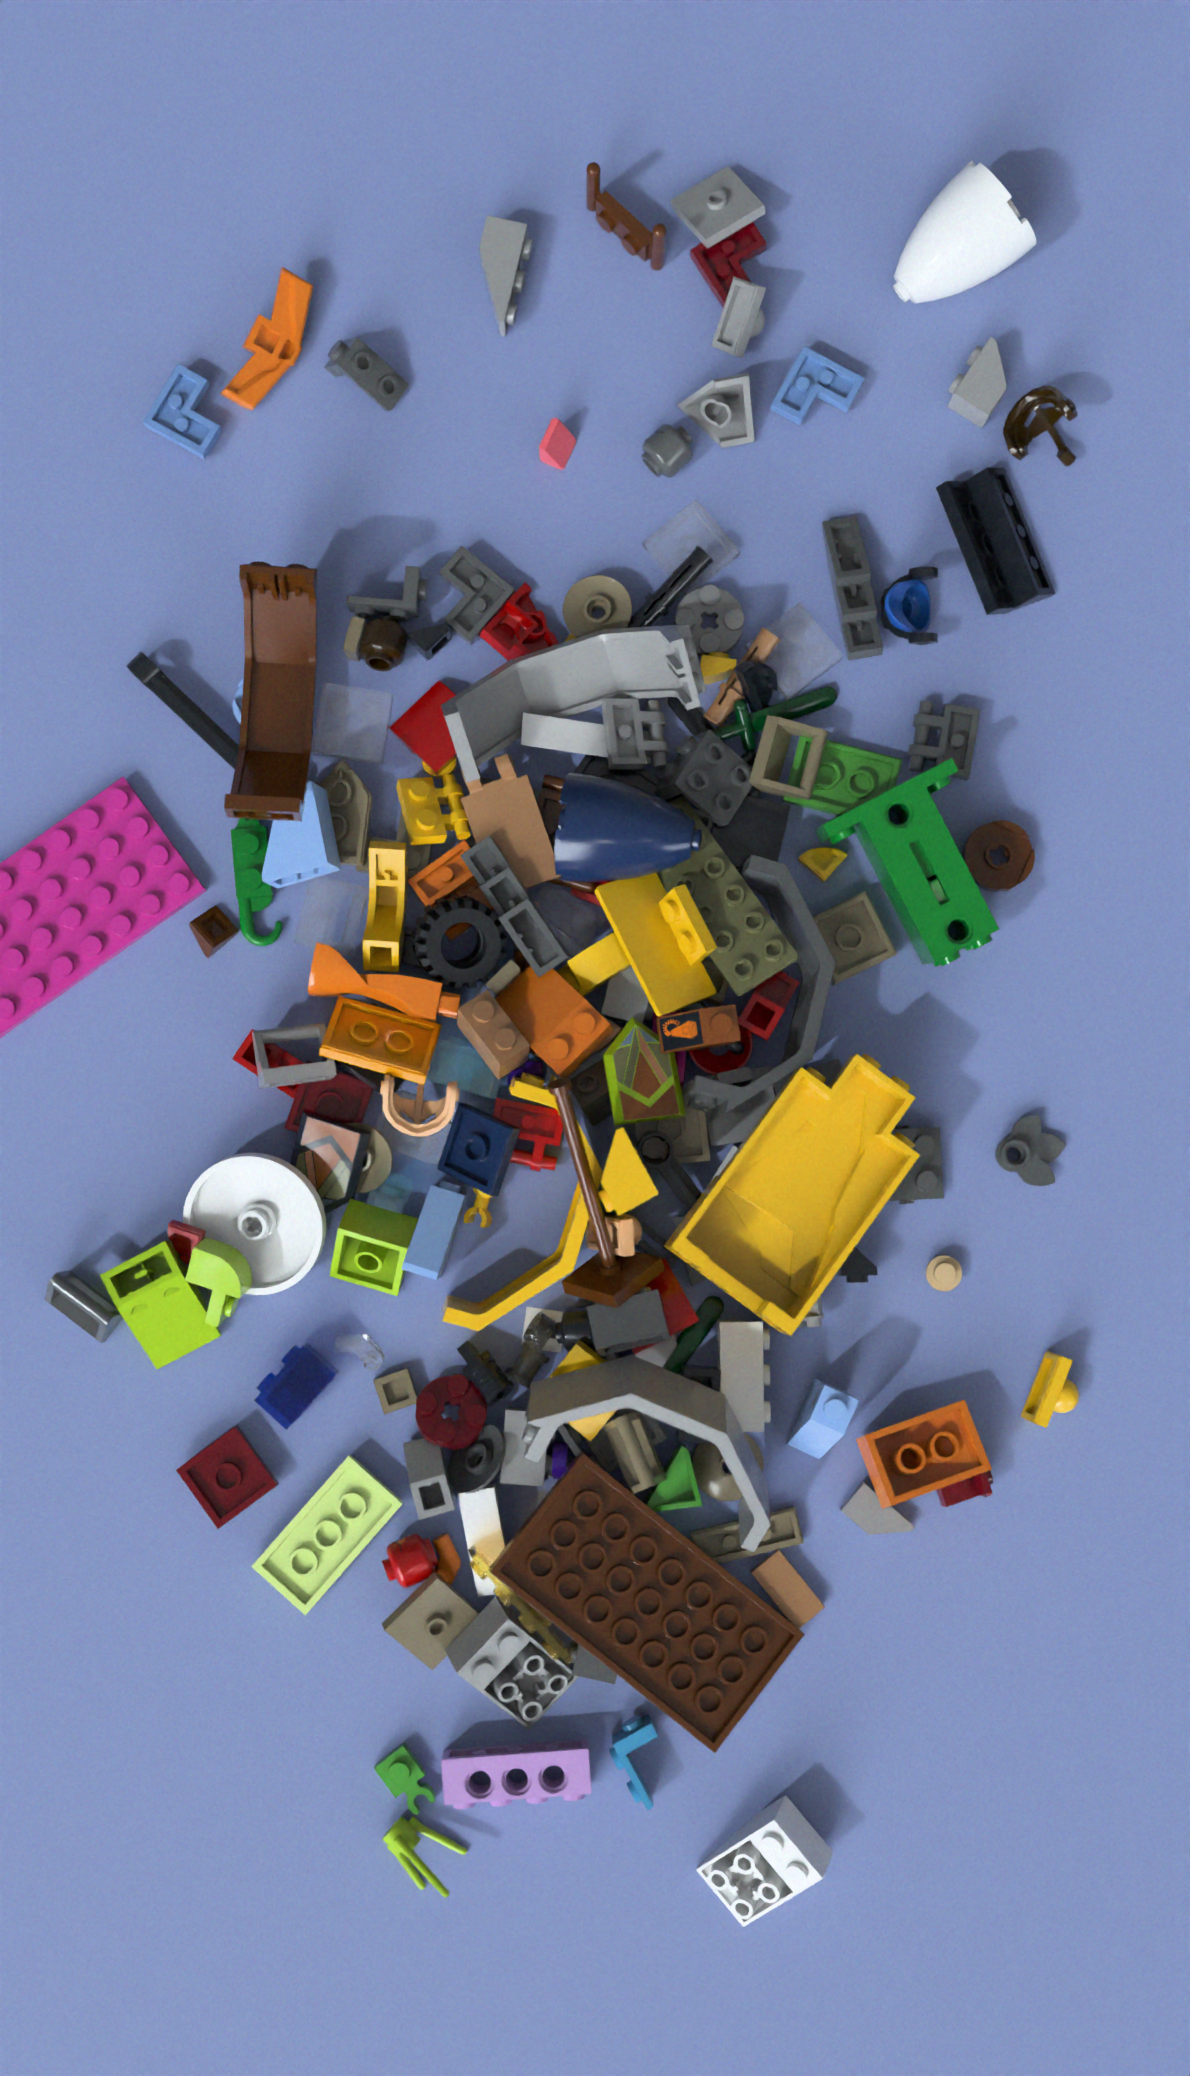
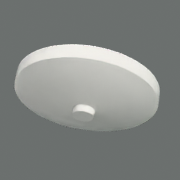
M241 1153L218 1161L195 1181L184 1205L183 1223L206 1230L205 1237L226 1243L236 1248L245 1257L252 1273V1285L245 1294L267 1295L293 1286L314 1266L325 1243L326 1215L316 1189L296 1167L272 1155Z

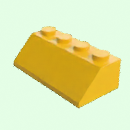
M623 1127L616 1130L613 1136L600 1181L602 1191L598 1192V1197L608 1213L614 1210L618 1216L659 1194Z

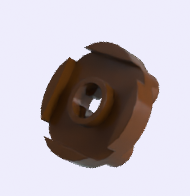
M998 820L986 823L970 834L964 844L962 857L977 886L988 891L1004 892L1022 883L1029 876L1034 866L1035 853L1034 849L1032 850L1031 843L1028 840L1029 836L1025 830L1015 823ZM1000 847L1004 849L1003 856L1007 858V862H1000L996 865L992 862L993 858L989 856L990 850L996 851Z

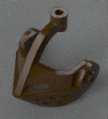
M1041 386L1025 394L1015 403L1005 420L1003 435L1008 451L1018 460H1022L1028 455V445L1032 439L1048 431L1058 448L1057 458L1065 467L1071 465L1075 461L1076 456L1066 446L1054 424L1063 415L1069 421L1075 419L1078 416L1075 404L1053 386ZM1045 403H1052L1054 406L1042 408L1040 405ZM1034 410L1036 415L1030 425L1026 427L1024 424L1030 413Z

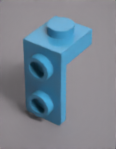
M650 1714L643 1718L641 1715H636L624 1722L621 1726L622 1730L612 1735L613 1748L609 1750L618 1770L625 1768L631 1781L627 1782V1786L636 1803L642 1801L647 1811L654 1807L653 1797L630 1752L658 1737L657 1726Z

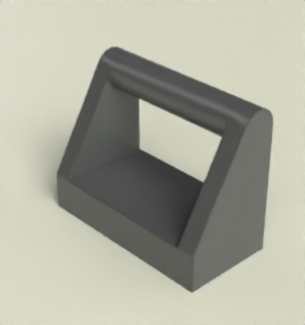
M71 1270L56 1272L49 1280L45 1300L100 1343H104L123 1319L114 1303Z

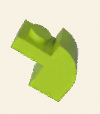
M207 1237L202 1239L193 1248L185 1279L186 1282L212 1290L204 1323L218 1327L227 1317H232L236 1311L239 1299L252 1285V1273L245 1257L236 1248Z

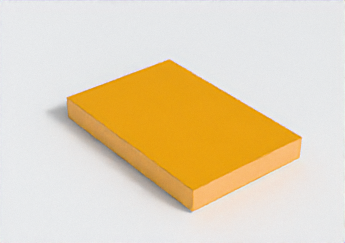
M338 996L320 1047L319 1055L424 1085L442 1024Z

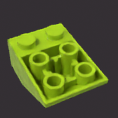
M169 1240L100 1274L116 1308L156 1369H160L222 1336L218 1327L204 1323L208 1307L197 1285L185 1281L188 1267L179 1258L180 1255Z

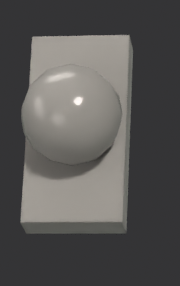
M737 277L733 278L711 344L712 347L743 358L749 338H754L760 334L765 326V315L760 305L766 288Z

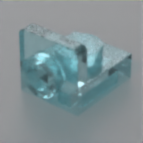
M390 1173L387 1180L375 1190H370L366 1204L405 1214L414 1180Z

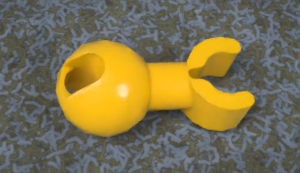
M472 1187L476 1198L474 1206L465 1212L464 1223H473L475 1214L479 1212L482 1218L480 1227L488 1228L492 1222L488 1205L490 1198L493 1196Z

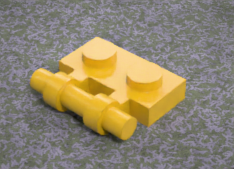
M447 774L442 777L443 788H435L432 777L398 779L396 789L410 845L445 843L446 831L455 830L459 840L470 837V824L461 798L464 797L462 786L457 784L454 774ZM448 804L450 814H442L440 805Z

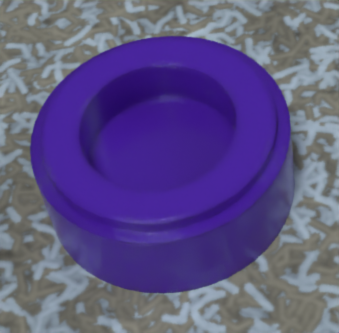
M555 1442L553 1444V1479H559L567 1469V1443Z

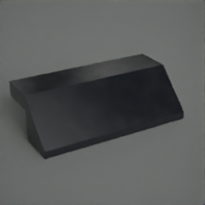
M987 467L966 481H945L936 487L987 615L1005 614L1055 595L1005 468Z

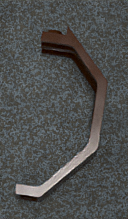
M256 561L240 565L239 581L244 598L245 663L239 751L231 793L225 794L224 809L229 818L302 822L312 755L317 671V569L308 568L301 564H289L286 567L271 566L266 562Z

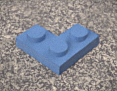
M804 346L774 398L770 410L799 426L816 397L847 413L865 378Z
M177 363L143 420L146 428L204 460L222 432L220 425L194 412L210 386L208 380Z

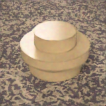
M940 1255L934 1257L928 1263L925 1273L926 1279L934 1289L950 1291L960 1283L962 1269L954 1258Z

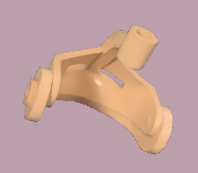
M385 1074L384 1081H381L380 1094L383 1095L384 1114L393 1127L404 1134L429 1136L436 1133L448 1124L454 1114L455 1103L459 1100L460 1088H457L458 1081L448 1082L446 1097L439 1101H423L424 1085L418 1083L416 1100H412L394 1092V1077ZM400 1111H402L406 1116H408L413 1121V1123L407 1121L400 1113ZM436 1114L429 1122L421 1124V1122Z

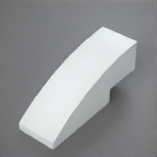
M489 1484L471 1494L458 1492L478 1597L512 1591L488 1570L507 1546L496 1484Z

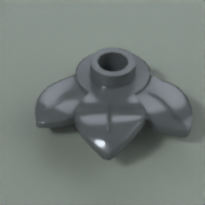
M1028 1116L1017 1121L1012 1128L1010 1137L1003 1139L997 1145L995 1157L1001 1168L1009 1172H1017L1025 1183L1033 1186H1046L1055 1183L1054 1173L1048 1163H1051L1060 1155L1066 1144L1052 1134L1041 1133V1120L1039 1116ZM1010 1148H1015L1018 1151V1158L1015 1161H1011L1007 1157V1151Z

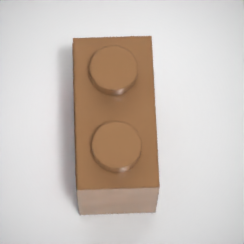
M488 990L458 1008L457 1026L498 1080L528 1061L530 1044Z

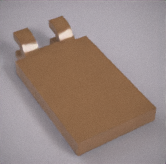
M508 753L494 758L502 777L500 779L484 784L480 770L477 768L480 779L466 783L471 795L461 798L476 844L491 835L526 889L560 878L561 875H556L554 848L529 775L518 777L513 758Z

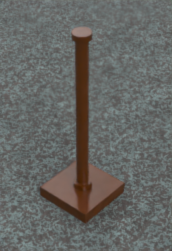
M558 1078L548 1083L549 1093L554 1095L599 1251L561 1282L566 1294L618 1308L665 1270L661 1257L635 1251V1255L626 1257L614 1254L569 1094L571 1083L568 1078Z

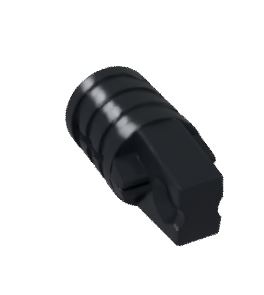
M466 1341L457 1348L468 1364L462 1371L473 1382L474 1386L479 1389L480 1394L486 1398L485 1401L489 1406L498 1403L513 1390L514 1384L511 1380H508V1377L496 1364V1360L488 1350L480 1355L469 1341Z

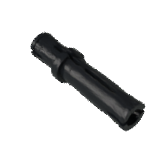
M697 545L696 549L653 595L649 593L645 597L647 601L631 617L628 627L652 626L661 615L665 617L669 613L667 609L714 562L713 559Z

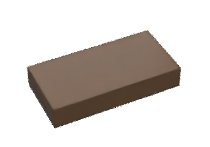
M779 1549L773 1551L750 1571L788 1620L798 1629L825 1608L824 1604Z

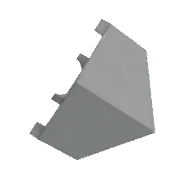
M748 373L713 379L677 405L721 448L755 442Z

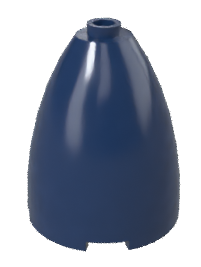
M569 773L567 775L560 796V804L566 805V807L563 806L561 808L559 829L556 828L555 871L556 875H561L560 880L608 882L638 878L674 867L692 858L693 851H700L702 830L696 829L694 820L662 798L643 789L604 777L579 773Z

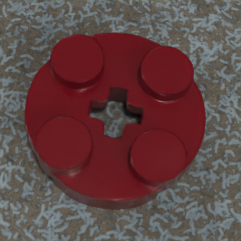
M461 1374L443 1376L431 1381L423 1388L421 1394L416 1399L415 1420L417 1428L422 1437L432 1445L448 1447V1449L453 1450L461 1449L476 1441L484 1429L487 1418L485 1397L480 1394L479 1389L474 1386L473 1382ZM446 1405H457L460 1408L457 1413V1420L453 1421L451 1417H442L441 1414L445 1412Z

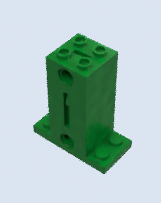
M953 758L832 819L815 830L820 843L830 839L832 845L848 838L854 833L856 834L923 965L933 963L935 967L939 965L944 966L961 957L958 951L964 947L966 951L972 948L974 950L991 942L993 939L990 934L999 930L931 797V794L951 784L950 776L959 771ZM888 810H892L898 815V825L889 820ZM950 923L954 925L957 931L954 940L948 934Z

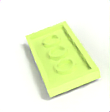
M350 1454L251 1567L306 1615L404 1502Z

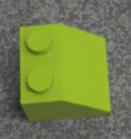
M350 1198L338 1226L329 1276L398 1296L406 1271L401 1268L419 1218Z

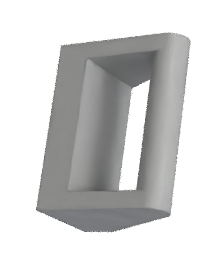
M324 1022L252 1031L260 1089L331 1080L337 1075L335 1060L320 1056L321 1062L269 1068L264 1044L318 1038L320 1051L326 1033Z

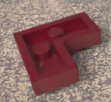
M751 222L708 249L703 243L690 249L691 259L723 308L734 277L751 282L741 264L766 250L767 243L755 224Z

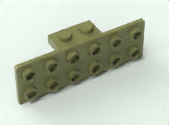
M679 796L671 801L670 804L694 820L696 829L702 830L700 851H693L692 858L674 867L657 872V875L667 894L674 887L686 885L717 945V948L709 956L735 994L741 996L798 959V954L686 798Z

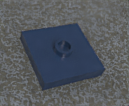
M459 1103L437 1169L490 1196H498L520 1128L467 1103Z

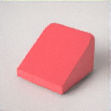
M555 417L551 419L539 445L540 461L563 470L576 445V439L563 423Z

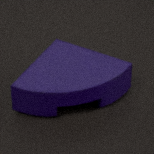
M528 1061L525 1063V1068L514 1069L508 1073L507 1085L511 1084L513 1076L521 1078L522 1072L543 1078V1062Z

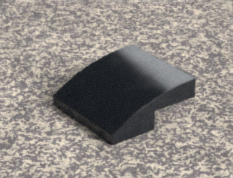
M746 795L730 823L722 827L714 823L711 835L736 869L751 855L778 862L791 806Z

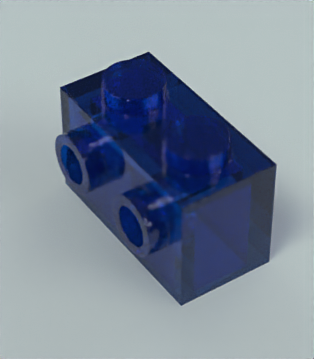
M309 1343L303 1345L301 1349L295 1345L281 1360L285 1364L284 1368L276 1376L270 1372L257 1386L261 1393L254 1401L286 1430L296 1422L340 1373Z

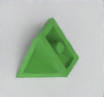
M680 1442L663 1469L667 1480L654 1485L643 1502L654 1512L702 1506L689 1450L685 1444Z

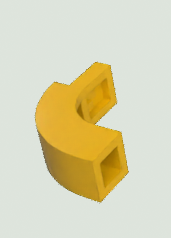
M370 841L369 903L363 936V970L399 972L404 945L408 894L406 843Z
M614 932L568 960L567 964L556 972L578 993L585 997L614 976L630 968L631 964Z

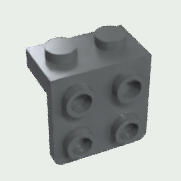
M706 730L694 736L688 735L677 746L676 751L678 755L674 761L667 764L659 774L661 781L654 792L664 800L682 794L718 826L728 825L752 787L749 783L752 767L712 731Z

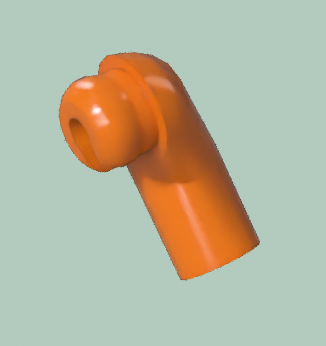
M447 1532L432 1540L439 1555L438 1565L435 1566L434 1572L451 1586L461 1566V1559Z

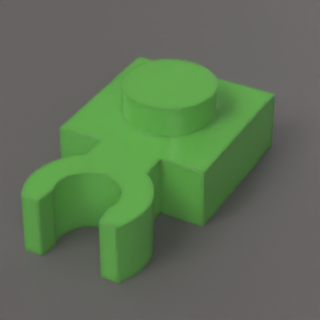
M405 1742L375 1764V1771L395 1798L405 1792L408 1796V1808L413 1814L417 1815L421 1809L415 1800L417 1795H425L431 1803L435 1801L436 1794L434 1789L430 1785L419 1781L425 1776V1769Z

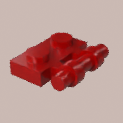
M496 1098L493 1116L520 1128L517 1139L535 1142L533 1152L514 1149L509 1163L530 1166V1170L538 1172L541 1171V1168L555 1171L557 1157L544 1155L546 1144L560 1147L563 1125L558 1111L552 1108Z

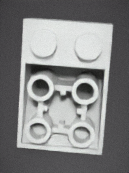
M785 1795L758 1812L699 1864L696 1870L744 1927L822 1880L833 1851Z

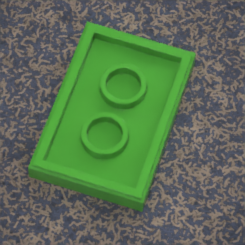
M799 736L787 785L799 788L812 738ZM827 740L811 799L804 800L784 796L783 802L840 816L896 787L902 759Z

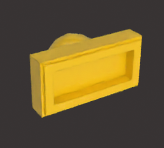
M1050 1351L1045 1352L1022 1410V1418L1047 1428L1053 1411L1066 1413L1076 1407L1080 1396L1078 1388L1074 1382L1066 1378L1073 1360Z

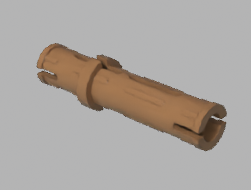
M762 627L738 665L750 660L765 663L781 639ZM735 670L726 683H721L719 686L721 691L703 715L718 727L723 726L733 711L735 701L745 699Z

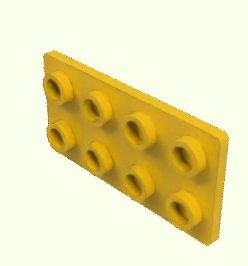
M657 873L633 879L615 880L600 885L595 889L594 892L658 1017L705 1000L716 994V989L702 961L717 948V945L685 884L674 887L667 894Z

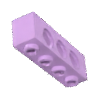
M588 1739L443 1751L441 1764L444 1805H453L455 1809L472 1808L475 1806V1803L490 1802L491 1806H506L511 1804L512 1800L526 1799L527 1803L538 1804L548 1801V1797L563 1796V1799L567 1801H576L583 1799L585 1794H592ZM555 1765L560 1767L564 1774L559 1779L551 1780L545 1776L544 1770L549 1766ZM514 1768H519L525 1771L527 1778L517 1783L511 1781L507 1773ZM477 1771H483L489 1775L491 1780L485 1785H477L472 1781L471 1775Z

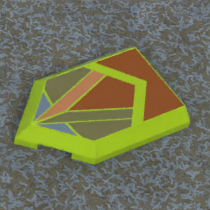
M632 1016L603 1054L614 1125L685 1117L686 1113L675 1053L661 1054L658 1035Z

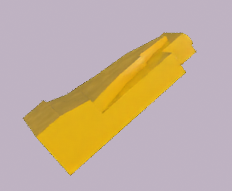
M867 1054L850 1056L829 1086L824 1084L826 1078L811 1067H808L807 1070L802 1067L796 1069L722 1172L714 1177L664 1245L665 1248L778 1332L790 1336L795 1332L920 1156V1154L913 1150L915 1144L898 1132L895 1135L891 1134L916 1097L908 1092L910 1086L894 1075L891 1078L886 1076L879 1070L881 1065Z

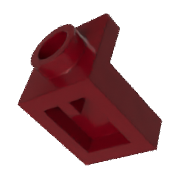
M989 1470L937 1489L941 1506L948 1507L977 1496L988 1497L993 1495L990 1486L993 1484L991 1471Z

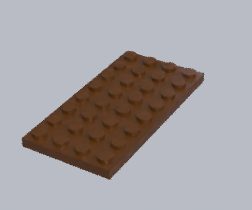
M582 1452L577 1455L488 1568L492 1575L714 1753H716L804 1636L803 1632Z

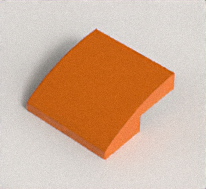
M465 840L407 880L425 907L428 904L431 907L436 905L435 900L438 898L449 899L450 895L457 894L460 897L465 895L472 897L492 911H495L479 888L480 884L460 856L470 849ZM467 922L454 924L446 930L445 935L451 942L473 925Z

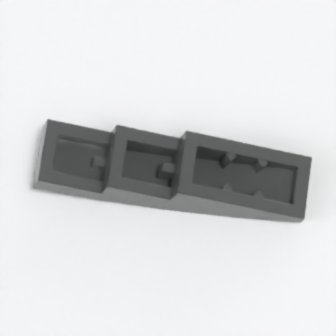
M857 517L822 521L832 589L848 661L882 655L883 643L876 620L877 607L870 584L871 571Z
M491 835L460 855L480 884L479 888L498 914V919L538 978L568 958L567 953Z

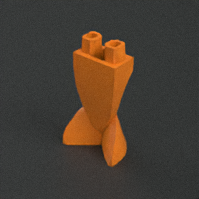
M316 943L308 984V994L310 996L334 997L357 994L388 1004L408 1016L436 1023L438 1016L457 1019L461 995L443 992V983L396 974H358L334 948L321 943Z

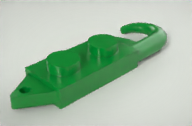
M240 818L236 828L231 830L240 928L243 936L249 943L256 946H267L273 944L282 932V922L280 920L276 921L273 932L266 936L259 935L254 927L253 913L268 908L274 898L273 886L264 883L262 880V870L269 842L268 828L262 826L257 819L246 820L245 818Z

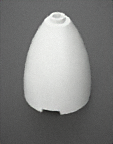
M973 161L969 162L935 197L912 231L899 258L894 274V279L897 283L893 285V289L903 302L906 303L909 299L913 303L935 301L975 287L1012 265L1036 245V237L1030 223L1026 218L1019 221L1020 213L1010 200L1012 198L1011 194L983 164L979 163L976 166Z

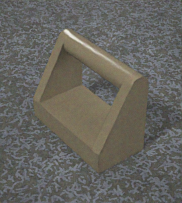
M767 715L749 783L762 793L810 800L829 732L785 718ZM792 735L812 738L799 788L779 782Z
M639 1411L623 1415L604 1425L632 1494L667 1480Z

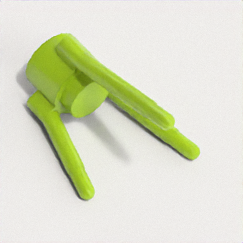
M400 1816L382 1838L387 1844L386 1847L396 1856L419 1889L423 1890L425 1883L411 1862L443 1897H448V1889L413 1851L421 1840L416 1833L420 1832L462 1855L467 1853V1849L423 1825L414 1816L409 1821Z

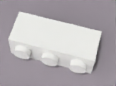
M717 1320L718 1368L721 1370L719 1392L725 1394L743 1432H764V1423H770L771 1421L770 1401H764V1386H770L769 1364H763V1350H769L770 1348L769 1328H763L761 1320Z

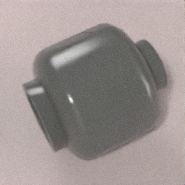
M664 424L644 441L642 446L644 454L641 458L655 476L659 478L663 475L671 478L691 461L693 453L690 445L693 443V439L682 426L675 429L671 425Z

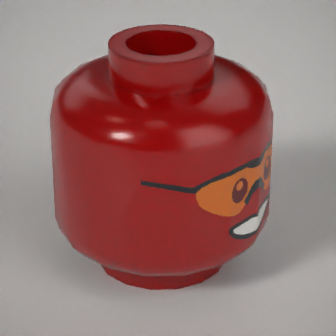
M416 1533L390 1543L386 1548L388 1558L382 1561L389 1581L396 1579L402 1588H409L425 1581L434 1572V1566L438 1565V1560L429 1538L422 1539Z

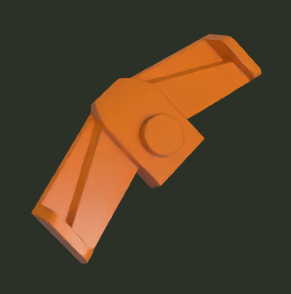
M284 267L280 269L271 318L269 320L260 314L257 315L242 345L244 349L253 353V355L220 392L222 396L243 408L253 410L291 366L295 365L302 351L301 343L313 291L312 284Z

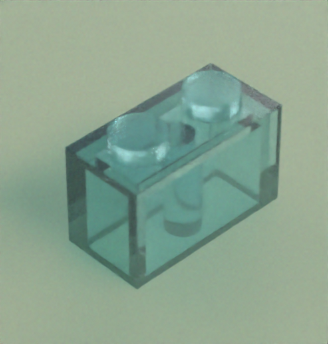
M448 1035L447 1041L438 1038L426 1080L445 1087L448 1086V1082L458 1081L457 1088H460V1091L496 1101L504 1077L499 1080L476 1049L467 1047L468 1040Z

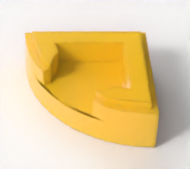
M818 847L807 850L797 860L824 883L848 855L837 848Z

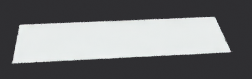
M523 713L521 745L608 758L603 724ZM643 731L644 741H650L649 731ZM646 756V762L651 764V758Z

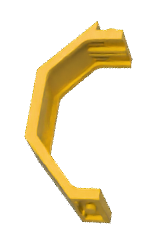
M522 1072L521 1078L512 1077L509 1087L511 1095L553 1107L558 1111L555 1097L549 1093L548 1084L547 1086L544 1085L545 1081L543 1078ZM552 1073L550 1074L548 1083L556 1079ZM578 1123L596 1190L598 1191L603 1171ZM577 1181L560 1241L555 1252L483 1301L472 1302L446 1295L443 1305L444 1322L479 1331L574 1270L589 1221L579 1181Z

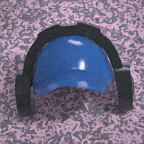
M927 566L911 568L907 575L897 579L883 592L880 603L882 604V615H880L885 629H889L894 635L908 639L909 644L927 645L938 643V633L925 632L929 628L931 621V596L927 585L922 582L923 580L937 578L938 568Z

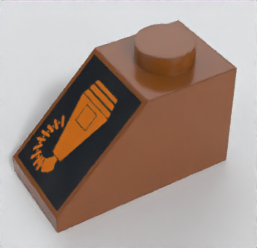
M735 1004L697 1009L656 1018L661 1054L731 1045L741 1041Z

